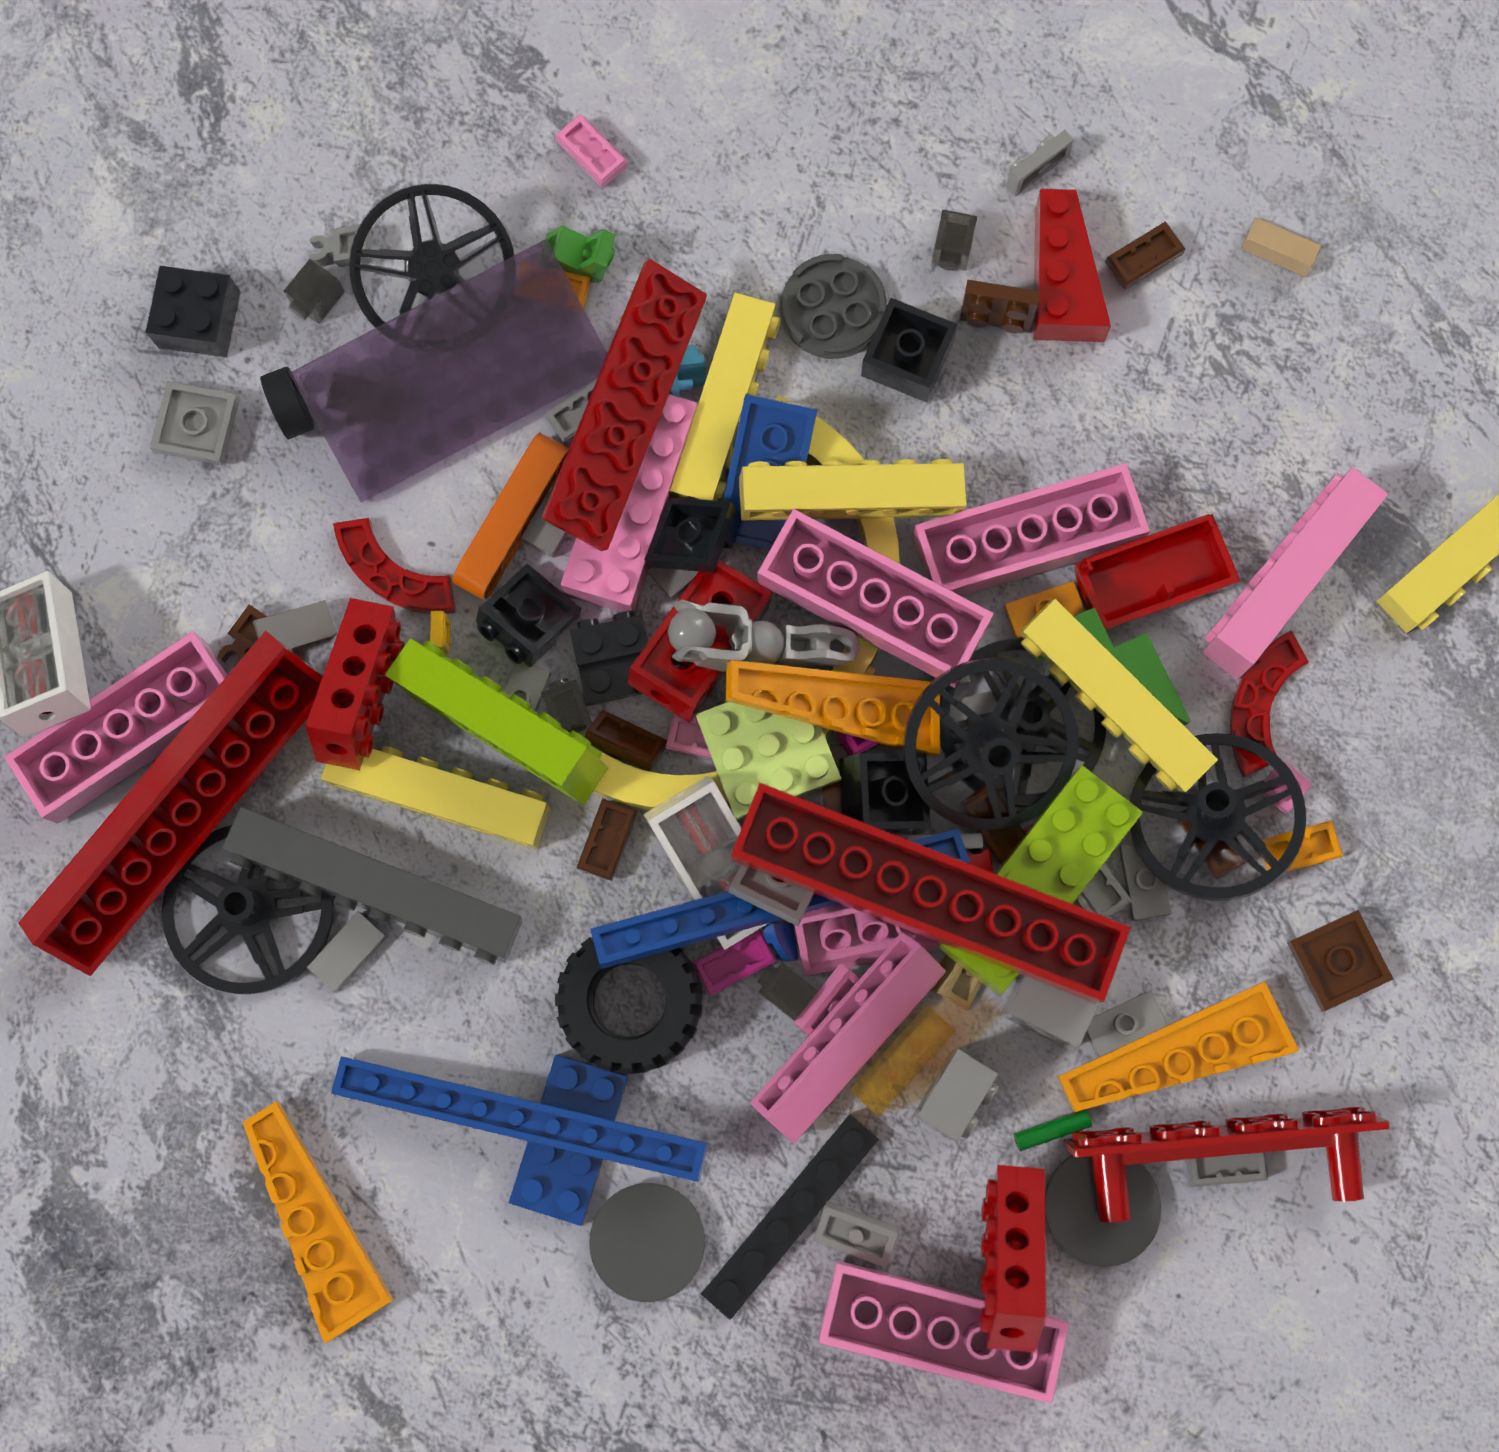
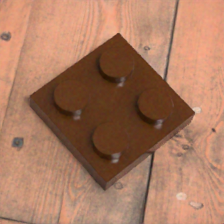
M967 279L959 320L966 321L968 325L978 328L990 325L1002 327L1004 331L1009 333L1029 332L1038 306L1040 291Z
M1359 910L1287 942L1321 1012L1327 1011L1393 980Z

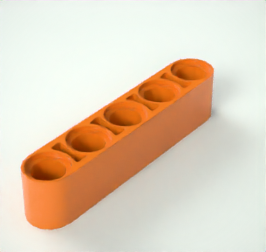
M540 432L535 435L458 564L452 578L454 585L484 601L491 596L521 546L523 533L558 477L569 450L567 446Z

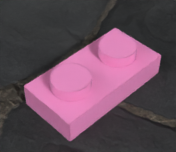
M840 963L793 1023L809 1036L860 978Z

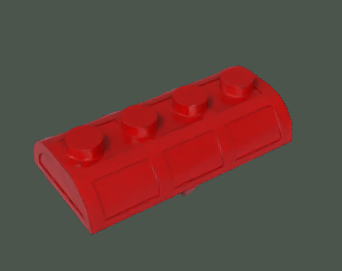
M1213 514L1195 518L1084 558L1082 561L1075 563L1074 567L1077 585L1087 610L1095 608L1105 630L1241 581Z

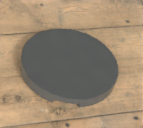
M824 254L803 262L793 271V274L788 279L780 300L781 320L791 340L805 352L827 359L846 358L866 349L870 345L887 307L884 286L877 274L868 265L865 266L856 260L843 257V254Z
M1071 1155L1060 1163L1052 1173L1046 1188L1045 1220L1052 1237L1066 1253L1089 1265L1111 1267L1127 1263L1145 1251L1154 1239L1160 1224L1161 1200L1154 1179L1142 1164L1126 1165L1131 1219L1124 1222L1106 1223L1099 1221L1092 1156L1074 1157Z
M641 1183L628 1186L612 1195L595 1216L590 1231V1255L597 1274L616 1294L637 1302L661 1301L680 1292L696 1275L705 1252V1234L702 1220L693 1204L683 1194L671 1187L656 1183Z

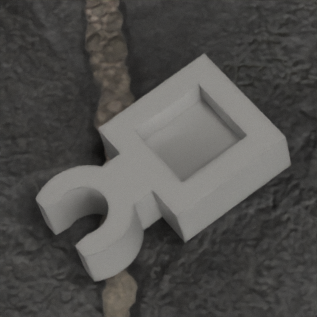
M360 224L333 229V238L331 239L321 235L310 238V243L316 249L323 247L319 254L310 255V259L317 266L328 265L332 260L339 267L349 266L352 241ZM371 229L362 249L372 250ZM361 257L360 263L372 262L370 257Z

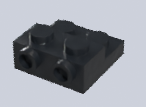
M691 496L684 498L668 497L644 560L651 568L714 573L722 549H731L741 524V514L731 501L723 498L701 500Z
M527 563L478 608L476 617L477 629L488 641L497 639L504 645L505 653L511 661L516 664L524 662L531 668L554 646L556 638L580 616L582 608Z
M623 611L613 615L614 621L599 624V620L596 618L586 619L577 623V629L570 630L587 706L643 695V693L628 685L630 667L648 643L642 615L635 616L634 611Z

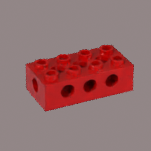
M719 559L714 573L698 571L678 601L686 600L703 606L709 602L741 606L747 610L749 619L754 622L761 621L768 611L773 592ZM673 607L630 667L628 685L690 723L725 672L696 666L692 661H677L671 657L676 650L669 642L667 631L671 619L678 613L675 607ZM715 625L716 636L710 648L732 651L726 628ZM674 665H683L687 669H678Z
M350 598L305 725L316 762L360 771L364 757H370L374 738L371 735L374 726H379L382 722L384 715V704L382 702L385 693L390 694L394 682L386 677L385 674L405 646V642L400 640L401 623L396 620L394 606Z
M997 1165L994 1180H987L986 1198L982 1200L981 1220L986 1222L985 1233L982 1234L981 1257L986 1258L985 1270H982L980 1284V1292L985 1295V1307L981 1308L980 1332L987 1333V1348L1035 1352L1046 1320L1045 1169Z

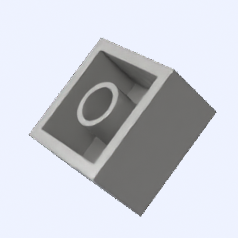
M1020 974L1000 1016L1070 1050L1079 1048L1099 1005Z
M960 1049L952 1050L913 1116L953 1141L958 1142L960 1137L968 1139L979 1121V1118L974 1116L980 1104L988 1105L1000 1086L994 1082L998 1073Z

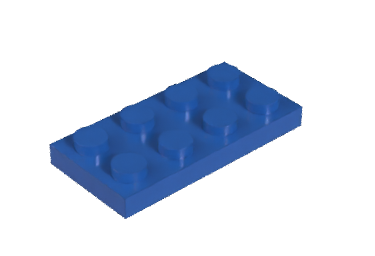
M745 394L724 499L731 501L740 514L739 476L742 467H748L749 463L759 461L768 462L770 466H784L785 463L791 461L807 462L818 409ZM787 520L741 521L734 542L770 550Z
M555 1054L540 1103L615 1121L628 1077ZM528 1141L508 1203L582 1226L603 1159Z

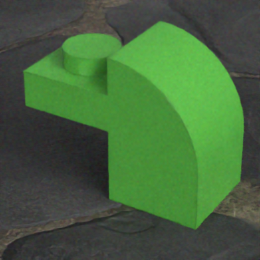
M562 225L547 233L538 265L591 277V283L603 281L606 268L614 258L615 249L612 247L616 235L602 229L586 237Z

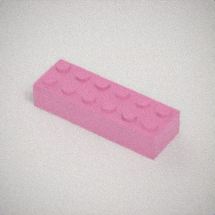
M668 395L609 549L600 551L578 538L575 539L560 584L566 596L618 612L634 611L635 613L647 578V570L650 568L644 559L668 497L671 498L670 488L698 406L697 402Z
M1127 463L917 524L914 527L913 540L925 578L960 596H965L1080 562L1084 558L1145 537L1149 534L1150 530Z
M1353 467L1344 477L1337 473L1293 526L1285 539L1270 555L1271 557L1249 581V585L1246 586L1226 610L1231 617L1225 613L1206 635L1204 640L1209 644L1202 654L1238 680L1254 665L1388 496V493Z
M795 509L792 510L757 572L758 584L841 628L851 630L859 638L935 678L952 667L970 661L994 615L989 610ZM959 680L950 684V686L955 688Z
M192 631L90 699V711L43 730L4 756V759L43 819L59 824L159 757L228 674L207 642Z
M836 1260L819 1330L818 1342L1052 1404L1069 1323L1063 1318L1046 1314L1044 1327L1035 1352L987 1348V1333L980 1332L981 1308L985 1307V1298Z

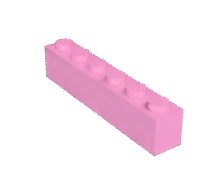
M901 932L753 1098L750 1104L795 1144L826 1107L835 1100L836 1096L848 1082L859 1073L863 1065L878 1048L886 1042L887 1038L901 1022L910 1015L924 996L934 988L939 979L946 973V970L922 945Z

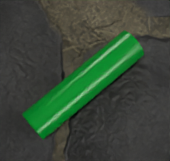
M1084 1109L1013 1133L1018 1150L1021 1152L1074 1132L1092 1127V1122L1087 1110Z

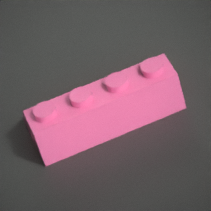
M840 903L804 914L799 926L794 925L804 976L834 971L840 963L848 968L875 962L901 932L922 945L926 951L939 949L938 946L940 942Z

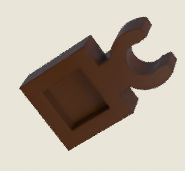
M249 604L227 633L235 641L233 644L224 646L219 651L217 658L225 663L231 655L237 654L238 661L234 664V668L258 640L253 621L267 616Z

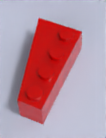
M1040 189L1035 206L1034 290L1040 291L1034 315L1033 340L1105 342L1111 328L1076 189Z

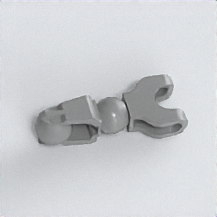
M686 600L675 602L673 606L678 613L671 619L667 631L669 642L676 650L671 657L677 661H692L696 666L726 672V663L731 660L811 669L820 667V670L831 671L832 666H844L854 660L859 653L857 637L849 629L820 624L798 627L785 625L779 630L775 624L766 620L752 622L749 619L747 610L741 606L710 602L705 606ZM715 625L726 628L732 651L710 648L716 636ZM832 640L841 641L846 648L845 654L830 650V642Z

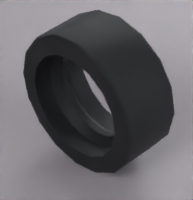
M288 366L260 377L269 407L286 439L289 440L315 429L306 400Z

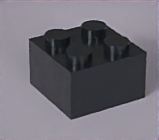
M159 266L145 333L161 349L227 358L241 291L230 275Z
M890 298L862 361L861 376L927 403L955 340L958 324Z
M859 753L839 758L842 815L886 832H912L914 830L931 828L930 807L922 800L909 778L904 753ZM916 753L920 773L923 774L927 771V753ZM928 778L924 780L926 785L928 784Z

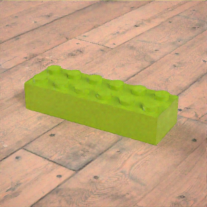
M411 638L408 640L386 672V677L419 703L584 806L608 770V767L599 759L602 753L591 746L589 740L573 730L569 733L561 727V723L548 714L542 712L540 715L531 709L532 706L515 694L508 695L502 691L501 686L488 677L483 676L480 678L473 673V669L457 658L451 660L444 655V651L426 640L421 645Z
M1081 765L1073 772L1067 784L1047 809L1042 812L995 874L1073 904L1143 812ZM940 943L938 946L940 950L997 995L1003 994L1019 974Z

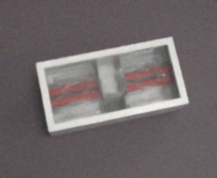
M49 571L1 590L0 720L25 738L90 711L91 707L72 592Z
M706 776L643 814L694 900L729 891V887L741 864L730 861L731 853L741 827L714 781L709 776ZM767 924L717 937L724 950Z

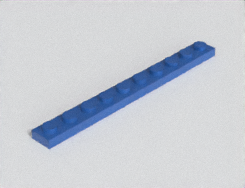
M958 828L912 841L970 864ZM726 891L590 929L600 969L778 921L782 918ZM815 894L805 913L839 903Z
M343 1056L340 1057L331 1094L695 1182H700L709 1144Z

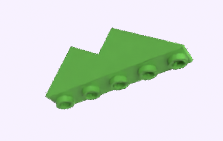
M1095 608L1074 616L1184 726L1191 722L1147 633L1114 647ZM1040 655L1038 658H1035L1039 661L1047 662V660L1042 655Z

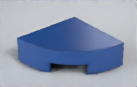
M771 923L762 927L766 942L773 944L778 952L776 957L783 962L798 960L792 923Z

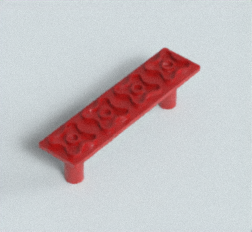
M651 259L645 261L542 515L544 521L600 551L609 549L707 298L705 292Z
M1346 1107L1335 1110L1302 1112L1303 1118L1298 1119L1288 1118L1287 1114H1269L1257 1117L1225 1119L1226 1125L1220 1126L1211 1125V1121L1156 1124L1149 1126V1132L1142 1133L1134 1132V1128L1131 1127L1101 1131H1079L1072 1133L1073 1139H1065L1063 1143L1064 1148L1074 1157L1092 1156L1099 1221L1115 1223L1131 1219L1126 1165L1326 1147L1332 1200L1341 1202L1364 1199L1358 1132L1388 1130L1390 1126L1388 1120L1376 1116L1374 1111H1365L1364 1107Z

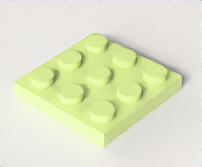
M727 702L695 714L736 820L746 817L759 782L799 797L841 781V776L820 726L732 702Z

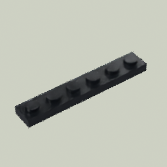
M849 1114L702 1291L701 1295L731 1320L825 1206L826 1201L831 1199L879 1139Z

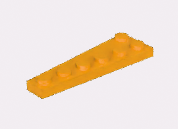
M731 660L726 663V701L903 749L905 726L913 705L931 683V681ZM938 694L934 699L939 705L940 694ZM929 706L919 725L916 738V753H927V756L934 757L940 754V716Z
M1264 981L1057 1076L1073 1112L1235 1068L1298 1052L1299 1049Z
M275 1101L242 1123L260 1172L265 1177L267 1191L277 1209L282 1223L280 1226L285 1239H288L295 1258L294 1264L298 1275L302 1277L309 1296L307 1297L321 1337L326 1344L394 1299L280 1102Z

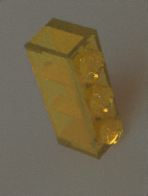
M928 1004L925 1005L848 1091L876 1117H879L956 1030Z

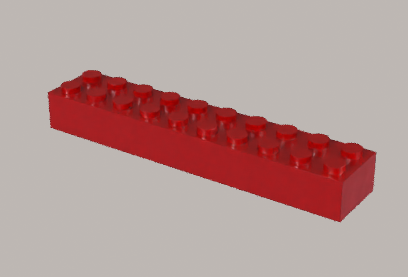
M265 631L18 922L32 945L91 977L307 720L323 675Z
M760 782L730 858V861L1095 1004L1104 1002L1131 929L1130 926Z

